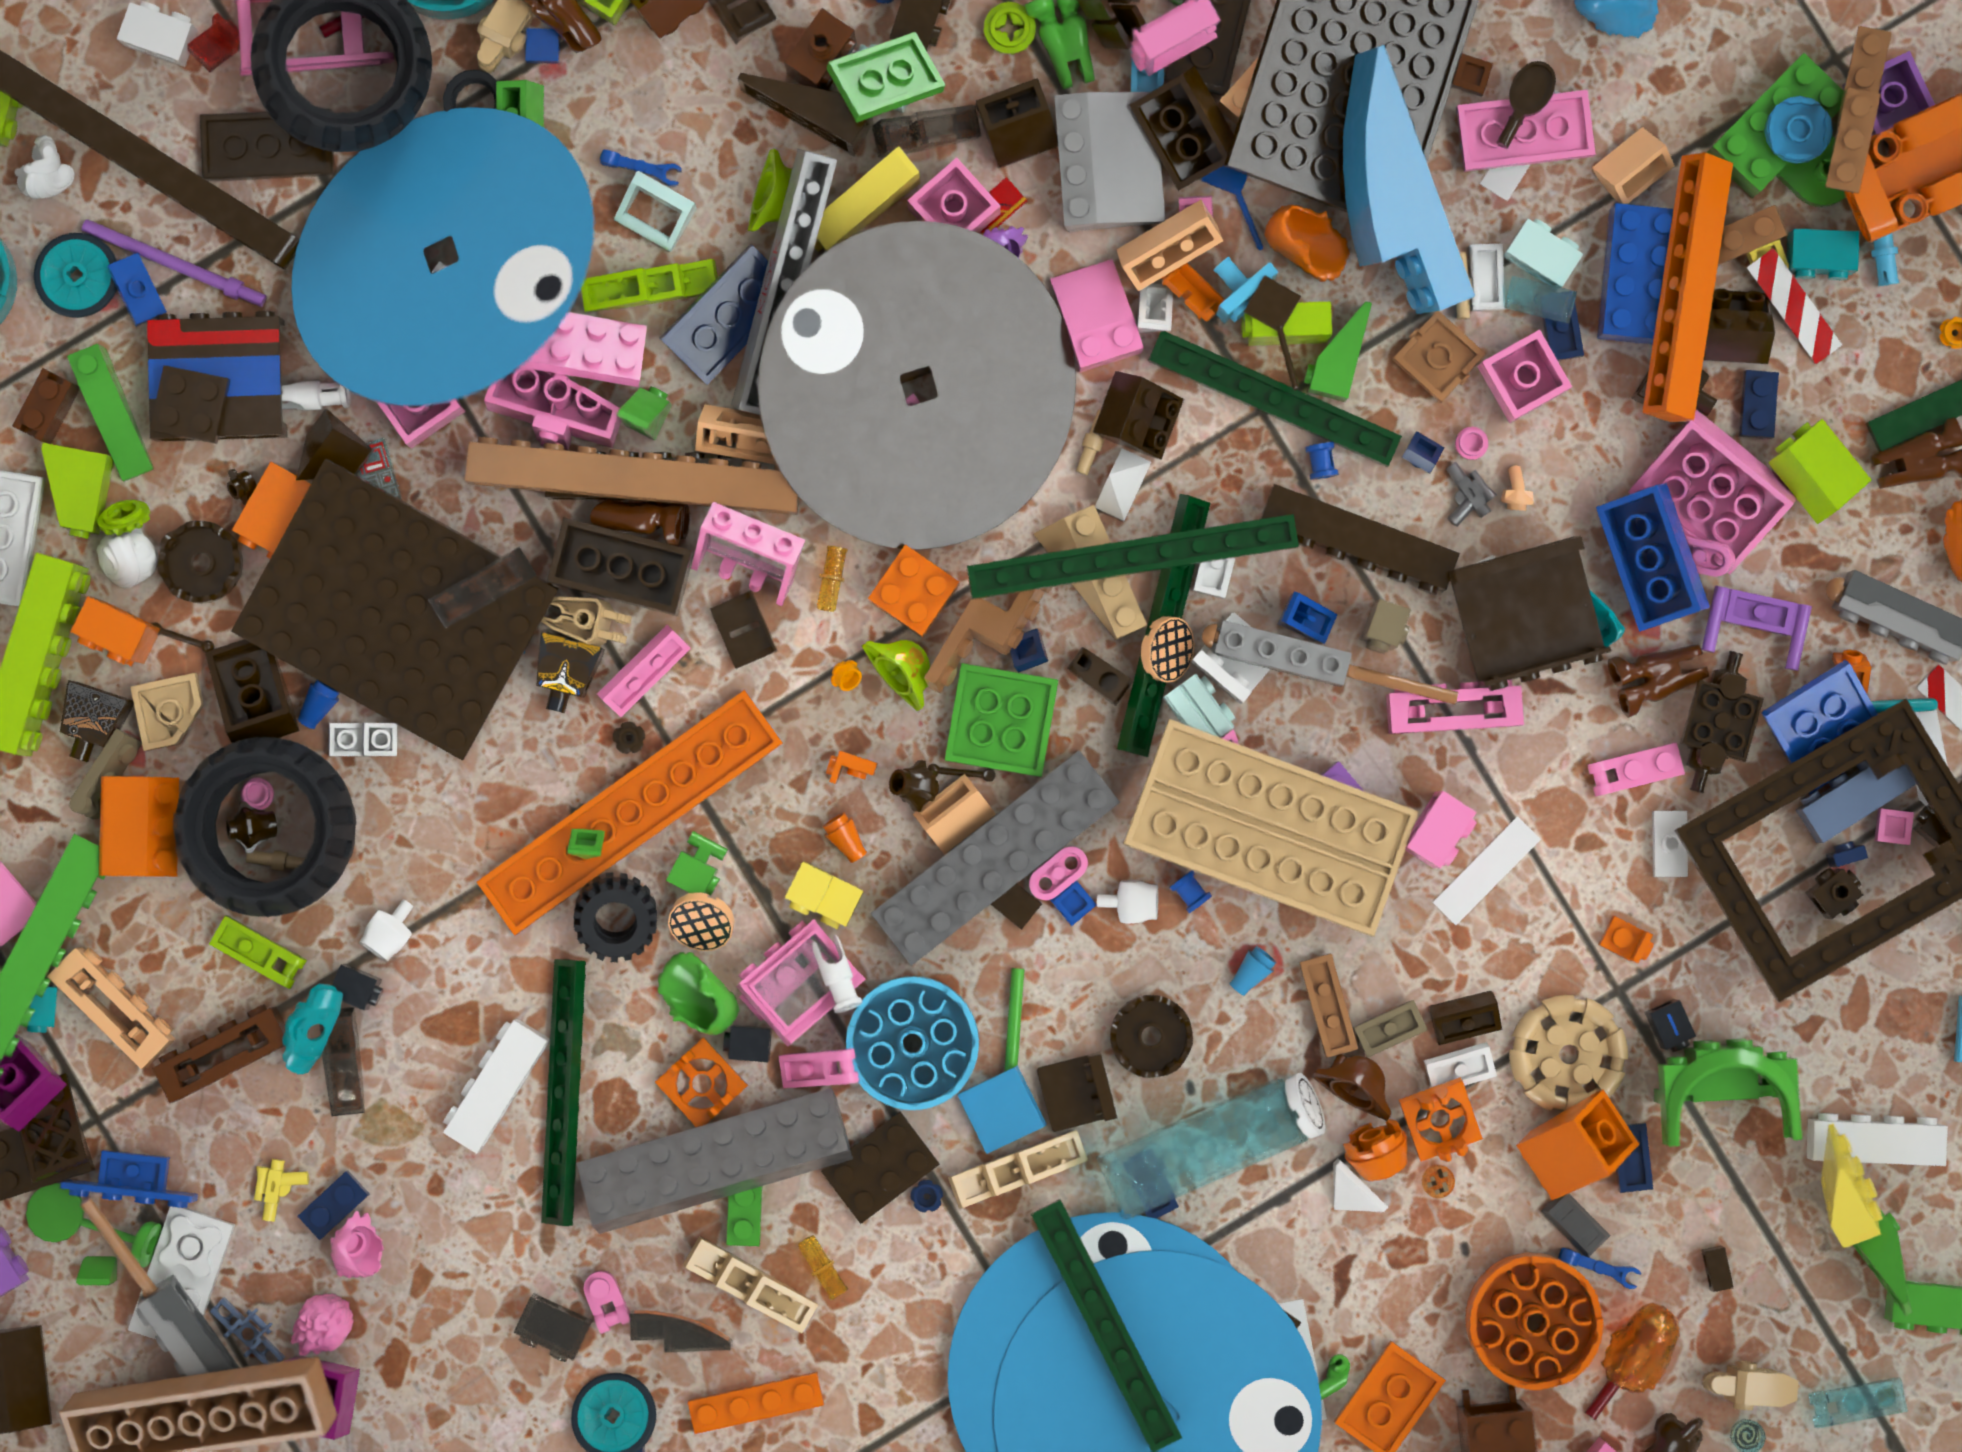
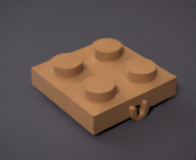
M1436 311L1420 329L1417 327L1408 337L1410 339L1409 342L1392 360L1441 404L1458 384L1462 386L1470 377L1468 373L1486 353L1440 311Z

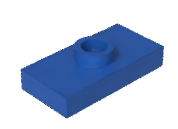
M139 253L107 266L135 327L146 323L147 320L157 318L160 314L167 313Z

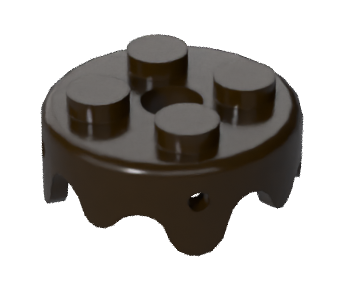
M188 521L176 530L167 533L160 542L158 572L169 588V591L180 599L199 604L212 603L228 595L241 577L243 555L240 546L230 532L215 523ZM201 553H205L210 558V566L206 571L198 572L193 565L194 558Z
M1144 995L1128 1001L1119 1009L1110 1028V1042L1117 1060L1125 1069L1144 1078H1155L1172 1074L1183 1065L1193 1045V1032L1188 1015L1177 1003L1159 995ZM1149 1026L1158 1028L1161 1034L1159 1042L1151 1046L1142 1041V1032Z

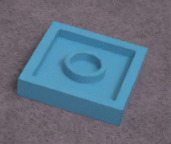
M1018 1065L958 1094L986 1154L1047 1125Z

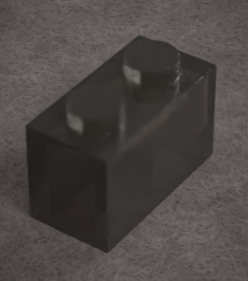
M533 1293L513 1333L519 1335L518 1340L527 1346L537 1348L538 1345L549 1349L548 1354L557 1360L567 1362L570 1359L574 1361L592 1326L593 1320Z

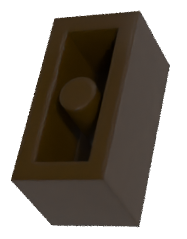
M1716 1246L1702 1249L1710 1291L1718 1292L1734 1288L1725 1247Z

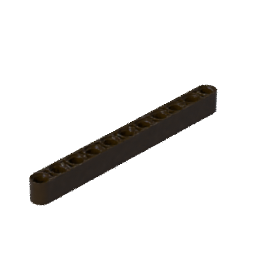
M0 50L1 92L284 270L287 268L296 253L300 239Z

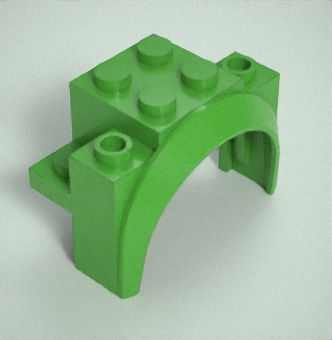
M1745 1038L1726 1039V1045L1720 1046V1042H1713V1040L1693 1041V1047L1684 1048L1685 1057H1668L1667 1064H1658L1659 1088L1654 1089V1102L1660 1104L1662 1144L1679 1146L1680 1117L1684 1101L1759 1099V1097L1766 1096L1778 1097L1782 1111L1783 1138L1802 1140L1797 1059L1787 1057V1052H1767V1057L1763 1056V1047L1753 1045V1040H1746ZM1758 1074L1762 1076V1083H1758Z

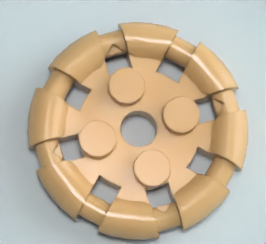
M1574 995L1550 997L1541 1001L1542 1005L1535 1010L1529 1009L1515 1027L1512 1034L1515 1037L1513 1049H1509L1512 1074L1515 1081H1520L1525 1091L1523 1093L1535 1104L1549 1111H1552V1109L1565 1111L1602 1089L1610 1098L1623 1081L1625 1072H1623L1625 1059L1628 1060L1627 1040L1622 1027L1618 1028L1613 1021L1614 1015L1600 1003L1589 998L1585 1000L1575 999ZM1572 1011L1582 1013L1580 1023L1569 1021ZM1550 1015L1555 1024L1545 1030L1540 1021ZM1599 1026H1602L1607 1034L1601 1040L1593 1032ZM1528 1040L1537 1041L1534 1054L1526 1052ZM1565 1045H1572L1577 1051L1575 1061L1569 1064L1563 1063L1559 1056L1561 1048ZM1602 1055L1612 1056L1610 1069L1600 1067ZM1536 1068H1539L1544 1076L1538 1082H1535L1530 1074ZM1593 1080L1597 1087L1587 1093L1582 1085ZM1556 1085L1567 1087L1566 1097L1555 1095Z

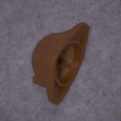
M1339 1054L1330 1068L1317 1069L1312 1075V1078L1349 1105L1386 1121L1390 1118L1392 1113L1385 1098V1076L1380 1066L1372 1059L1364 1056L1347 1058Z

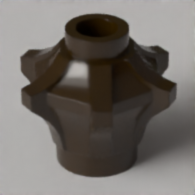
M918 760L909 768L895 770L889 779V789L893 795H897L902 798L903 802H907L914 812H921L923 805L928 800L934 801L939 791V783L936 780L938 775L935 770L927 769L926 761Z
M239 802L238 811L233 816V819L226 821L228 839H235L236 842L240 843L246 854L252 853L260 843L277 836V822L274 812H265V810L251 807L247 802Z

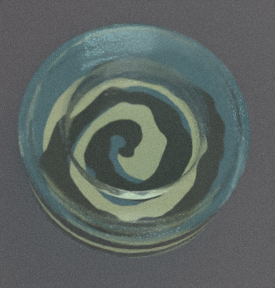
M1742 1419L1736 1422L1730 1433L1732 1444L1741 1452L1759 1451L1766 1439L1762 1426L1751 1419Z

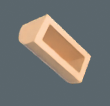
M1642 127L1594 165L1592 169L1601 184L1620 204H1629L1675 165L1666 145Z
M964 774L939 793L934 801L926 803L922 807L921 812H915L913 815L945 855L995 816L996 813Z

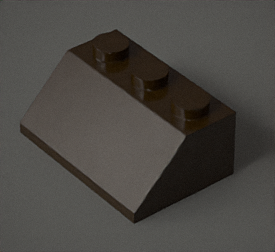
M1195 66L1129 105L1178 191L1225 164L1234 134Z
M42 1325L1 1329L0 1434L52 1424Z

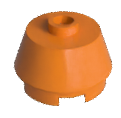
M1388 1119L1386 1125L1373 1128L1371 1123H1367L1348 1135L1349 1143H1343L1346 1151L1345 1159L1366 1181L1390 1178L1407 1165V1134L1401 1130L1396 1120Z

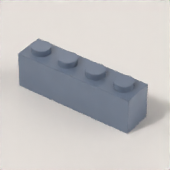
M1863 761L1856 765L1859 770L1850 776L1844 773L1829 782L1831 788L1821 794L1816 790L1801 799L1803 805L1796 809V812L1815 842L1825 843L1915 786L1916 783L1906 766L1903 765L1877 780L1867 762Z

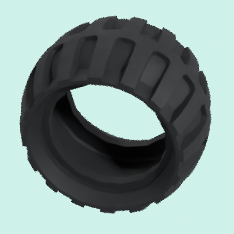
M272 0L262 14L254 33L251 47V71L257 94L263 106L283 130L297 140L322 150L352 152L366 150L390 140L413 120L420 110L429 89L432 74V54L426 29L419 15L407 0ZM334 11L360 14L378 25L390 40L397 61V72L392 87L377 103L358 112L334 113L314 106L296 90L286 69L287 47L297 30L317 15Z
M257 737L244 739L229 744L209 755L197 766V769L182 787L173 818V830L176 841L175 849L179 861L192 883L216 904L230 911L248 916L272 917L285 915L301 910L316 902L340 879L352 856L355 845V808L348 788L341 776L327 760L315 751L299 743L281 738ZM276 772L294 781L308 797L315 817L314 842L304 862L288 876L265 883L246 878L229 865L218 846L216 821L222 801L236 784L253 774Z

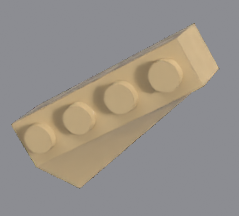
M1095 505L1064 517L1033 534L1048 553L1111 543ZM1126 576L1072 584L1116 641L1147 627V623Z

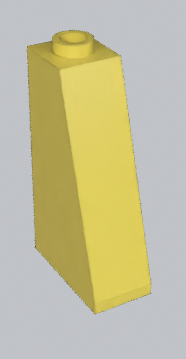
M899 146L824 209L814 247L817 252L822 249L826 252L836 244L855 235L920 184L919 171Z

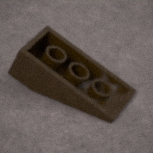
M740 73L737 78L742 92L852 156H855L874 123L873 117L856 122L843 97L837 92L746 73Z

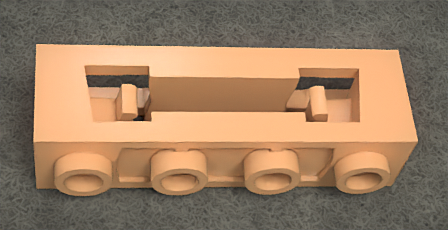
M704 405L698 420L695 451L777 465L764 434L761 415L742 410ZM719 440L726 441L728 447L716 444ZM733 442L737 443L736 448H730Z
M83 947L74 948L60 963L58 968H55L47 977L140 1069L148 1068L176 1040L170 1034L173 1029L161 1017L155 1019L147 1011L149 1005L139 995L134 994L132 996L124 988L126 983L114 971L108 973L100 965L103 960L95 951L89 947L86 950ZM95 984L132 1022L138 1021L141 1025L139 1027L135 1026L130 1031L92 993L87 995L83 990H89ZM131 1038L135 1039L140 1046H138Z

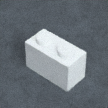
M141 1L140 5L130 2L117 40L128 48L185 67L198 32L195 26L190 23L191 18L177 12H172L171 16L160 13V7L145 1Z

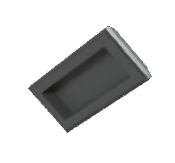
M1570 1194L1551 1200L1541 1210L1556 1228L1586 1257H1590L1611 1236Z

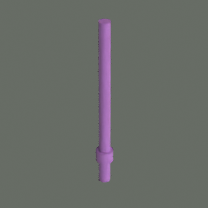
M86 219L82 225L83 232L135 254L139 253L144 258L222 290L225 296L238 300V298H241L259 307H263L267 295L244 286V282L238 279L222 277Z

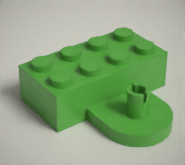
M1803 53L1706 153L1732 162L1731 179L1752 199L1776 176L1801 201L1814 207L1835 205L1846 197L1844 191L1825 187L1835 138L1831 136L1829 145L1818 157L1809 162L1795 164L1783 161L1772 152L1766 142L1764 129L1767 117L1774 107L1790 97L1804 96L1816 100L1832 119L1840 110L1844 90Z

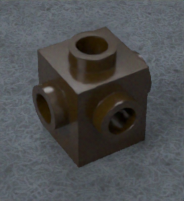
M1831 867L1820 873L1815 878L1817 884L1805 892L1825 919H1833L1840 913L1843 916L1849 914L1859 906L1857 900L1863 896L1859 889L1862 884L1852 871L1848 870L1846 872L1844 869L1837 868L1833 871ZM1836 888H1838V895H1837V896H1836V893H1835Z

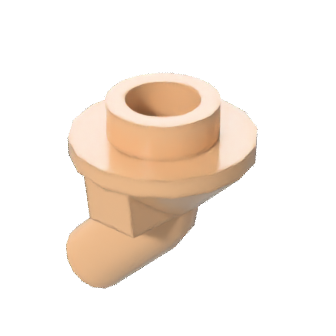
M1514 465L1508 469L1512 489H1503L1501 502L1507 503V509L1526 511L1527 505H1534L1533 492L1525 490L1521 467Z

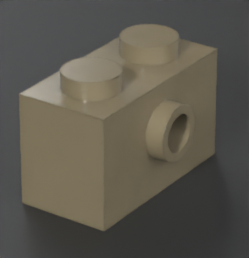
M1378 599L1372 605L1360 640L1367 642V649L1381 654L1398 648L1399 644L1403 645L1410 628L1406 623L1411 609Z

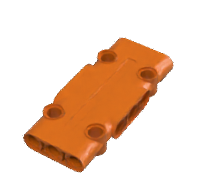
M1962 93L1893 124L1892 128L1871 136L1860 191L1858 194L1844 191L1858 227L1868 243L1912 223L1920 222L1925 217L1941 214L1962 204ZM1881 139H1884L1889 144V152L1885 157L1881 156L1877 149ZM1907 200H1910L1915 207L1914 214L1910 218L1903 211V206Z

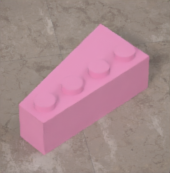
M517 368L505 378L490 385L484 399L488 411L531 424L535 414H541L567 422L571 436L610 448L614 446L622 422L617 416L620 408L589 389L581 387L564 374L535 369Z

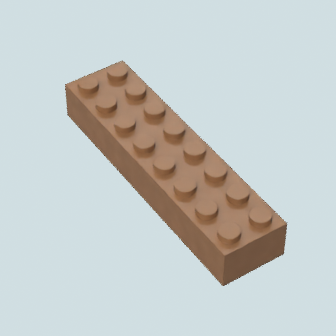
M319 1356L78 1392L71 1396L59 1412L72 1452H214L324 1436L337 1417Z

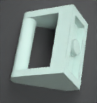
M637 171L614 220L667 251L672 252L697 207L691 200ZM639 191L681 214L670 237L627 213Z

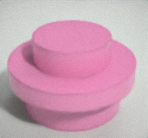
M1467 427L1458 433L1455 447L1458 454L1463 458L1475 460L1483 456L1487 451L1488 438L1481 429Z
M252 778L245 782L241 789L242 802H247L255 809L264 810L273 802V786L263 778Z

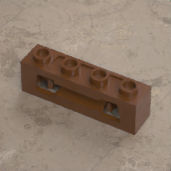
M265 1004L247 1012L249 1019L239 1024L234 1019L218 1027L217 1029L220 1034L210 1039L205 1034L188 1043L190 1049L178 1054L177 1050H173L159 1057L158 1059L161 1064L152 1069L169 1103L177 1102L284 1047L285 1023L277 1007L267 1009ZM256 1025L259 1027V1030L248 1035L245 1032ZM245 1035L251 1046L257 1045L266 1039L269 1041L268 1044L256 1050L254 1048L247 1049L202 1073L199 1072L195 1063L183 1069L180 1064L190 1059L192 1061L201 1059ZM200 1075V1079L188 1085L186 1084V1080Z

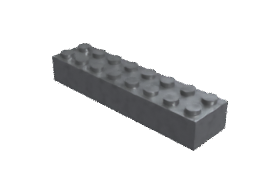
M1079 750L875 909L871 915L912 966L1113 809L1120 801Z
M832 1088L581 1161L577 1163L591 1224L601 1234L853 1159L837 1098Z

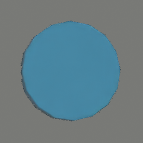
M1804 96L1790 97L1776 105L1768 115L1764 129L1766 142L1772 152L1783 161L1795 164L1809 162L1821 155L1829 145L1833 132L1831 117L1816 100Z

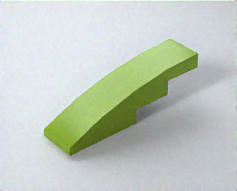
M707 259L681 265L675 263L649 269L637 268L585 278L581 286L584 311L587 313L700 296L718 278L715 260Z

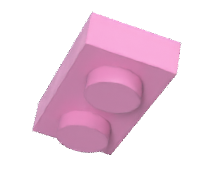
M536 413L532 427L537 441L541 442L540 446L544 447V443L564 445V449L568 450L572 440L568 423Z

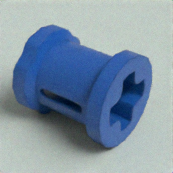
M1334 442L1305 447V452L1309 453L1312 473L1309 475L1310 480L1325 479L1339 475L1338 469L1334 467L1332 455Z
M1193 870L1169 887L1172 891H1176L1186 903L1188 913H1191L1212 897L1211 893H1206L1194 878L1195 872Z

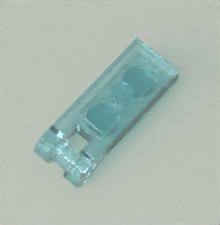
M1899 1377L1808 1394L1810 1405H1814L1816 1416H1813L1815 1428L1908 1412L1902 1379ZM1836 1401L1838 1412L1829 1413L1827 1403Z

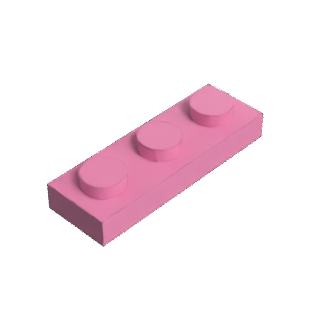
M666 625L597 695L622 717L691 648Z

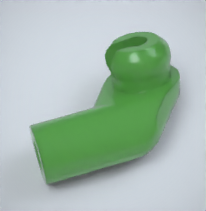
M1342 1354L1334 1355L1330 1359L1326 1378L1319 1382L1321 1400L1347 1384L1350 1362Z

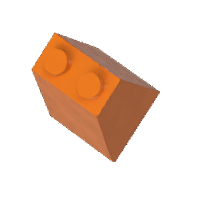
M1604 1089L1532 1129L1516 1146L1539 1179L1542 1187L1547 1191L1550 1198L1555 1200L1610 1176L1637 1148L1639 1142Z

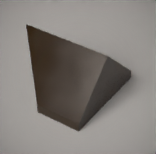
M325 409L306 435L296 480L314 479L326 458L357 475L374 450L334 414Z

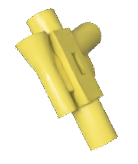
M272 1159L270 1168L256 1166L257 1183L254 1200L262 1201L263 1194H265L262 1220L275 1221L280 1197L288 1195L292 1185H308V1171L284 1173L285 1161L280 1159Z

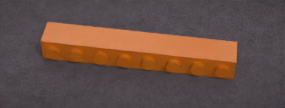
M1706 152L1681 157L1642 411L1644 414L1668 422L1694 421L1733 169L1732 162Z

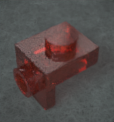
M216 13L212 16V26L188 43L187 50L210 73L239 51V30L231 20H225Z

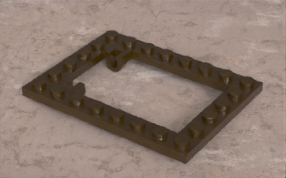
M1907 699L1900 701L1675 830V833L1777 1003L1962 899V789ZM1863 761L1867 762L1877 780L1905 765L1950 839L1923 854L1934 876L1791 957L1722 842Z

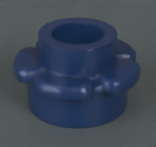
M922 1180L918 1183L917 1187H913L910 1197L918 1211L925 1213L930 1210L933 1212L941 1206L943 1191L938 1184L934 1185L931 1180ZM925 1193L930 1194L929 1199L924 1198Z

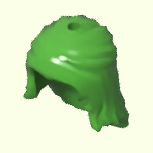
M679 952V954L671 957L664 966L663 972L658 976V993L663 995V999L670 1006L671 1011L669 1015L673 1016V1021L684 1022L689 1027L697 1029L698 1032L709 1035H718L726 1031L733 1024L739 1013L737 999L733 992L729 991L722 981L694 953L688 952L685 954L684 952Z

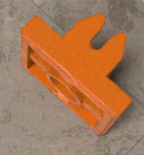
M705 1037L655 1081L695 1127L706 1125L748 1086ZM706 1059L716 1064L709 1071H697L690 1061ZM681 1069L690 1078L689 1089L682 1096L678 1093L677 1080ZM722 1071L725 1074L727 1084L723 1098L714 1089L715 1078ZM698 1074H705L711 1079V1088L706 1093H699L693 1088V1079ZM695 1096H707L714 1106L700 1109L691 1107L688 1103Z
M1461 1077L1399 1099L1421 1162L1438 1156L1442 1161H1452L1451 1153L1457 1152L1459 1156H1465L1468 1151V1144L1483 1139ZM1451 1098L1460 1103V1105L1450 1109L1445 1106ZM1421 1108L1428 1110L1426 1118L1416 1121L1418 1111ZM1437 1110H1444L1449 1114L1448 1121L1442 1126H1435L1431 1123V1116ZM1465 1115L1463 1129L1456 1137L1452 1138L1449 1127L1452 1125L1453 1119ZM1429 1128L1439 1131L1443 1142L1429 1141L1420 1132Z

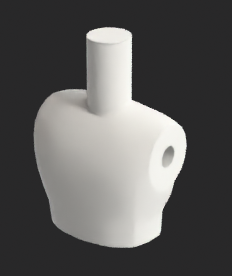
M1121 880L1117 895H1097V907L1117 908L1121 923H1141L1147 920H1156L1158 917V885L1148 884L1139 880Z
M403 899L392 915L377 910L367 924L364 935L359 943L381 960L388 962L394 954L401 950L412 935L410 930L403 924V921L413 909V905Z

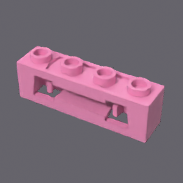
M1508 680V687L1490 691L1489 687L1480 688L1477 682L1460 683V689L1453 690L1458 692L1456 703L1481 701L1483 697L1498 696L1499 701L1484 702V713H1502V718L1484 719V714L1427 718V722L1408 723V719L1425 717V705L1409 707L1410 701H1425L1426 704L1446 702L1394 689V693L1386 695L1389 734L1522 726L1524 725L1522 687L1513 686L1512 680ZM1434 684V685H1433V686H1437V687H1441V688L1447 689V684Z

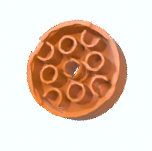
M1534 1252L1511 1255L1490 1266L1479 1277L1472 1288L1465 1314L1468 1339L1480 1361L1495 1376L1512 1386L1526 1390H1542L1564 1385L1578 1377L1590 1365L1598 1352L1604 1326L1599 1298L1588 1280L1579 1271L1559 1258ZM1535 1313L1541 1314L1543 1317L1541 1326L1536 1330H1529L1527 1318Z

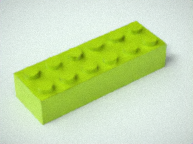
M35 553L0 668L1 751L32 757L33 751L37 752L41 745L43 735L39 731L42 721L48 719L52 709V701H49L52 689H56L61 680L62 670L59 669L62 657L68 655L71 647V638H68L72 625H74L81 611V607L78 606L81 594H86L90 585L91 576L87 575L89 568Z

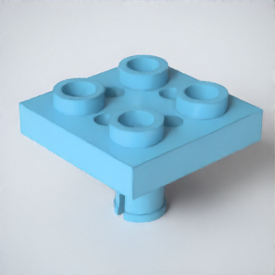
M1230 257L1224 259L1213 271L1220 276L1232 290V293L1219 305L1216 315L1224 324L1230 319L1234 323L1244 316V310L1264 275L1275 281L1278 274L1277 269L1269 262L1253 277L1247 279Z

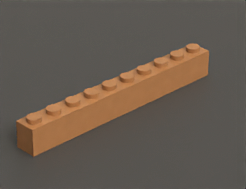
M478 437V442H469L465 482L470 485L711 507L712 503L715 502L729 509L798 515L799 496L785 479L778 465H775L774 470L761 469L762 464L755 462H742L741 467L728 466L729 461L723 459H709L708 464L695 463V457L677 455L676 460L671 461L662 460V454L643 452V457L639 458L629 457L630 451L610 449L609 455L596 454L597 448L577 446L576 452L564 451V445L544 443V448L531 447V442L522 440H511V445L498 444V439L489 437Z

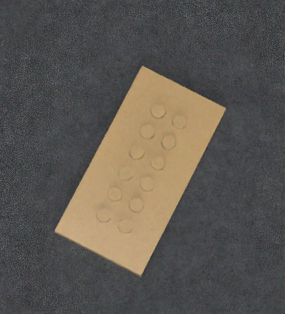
M1169 719L1123 845L1374 937L1419 811Z

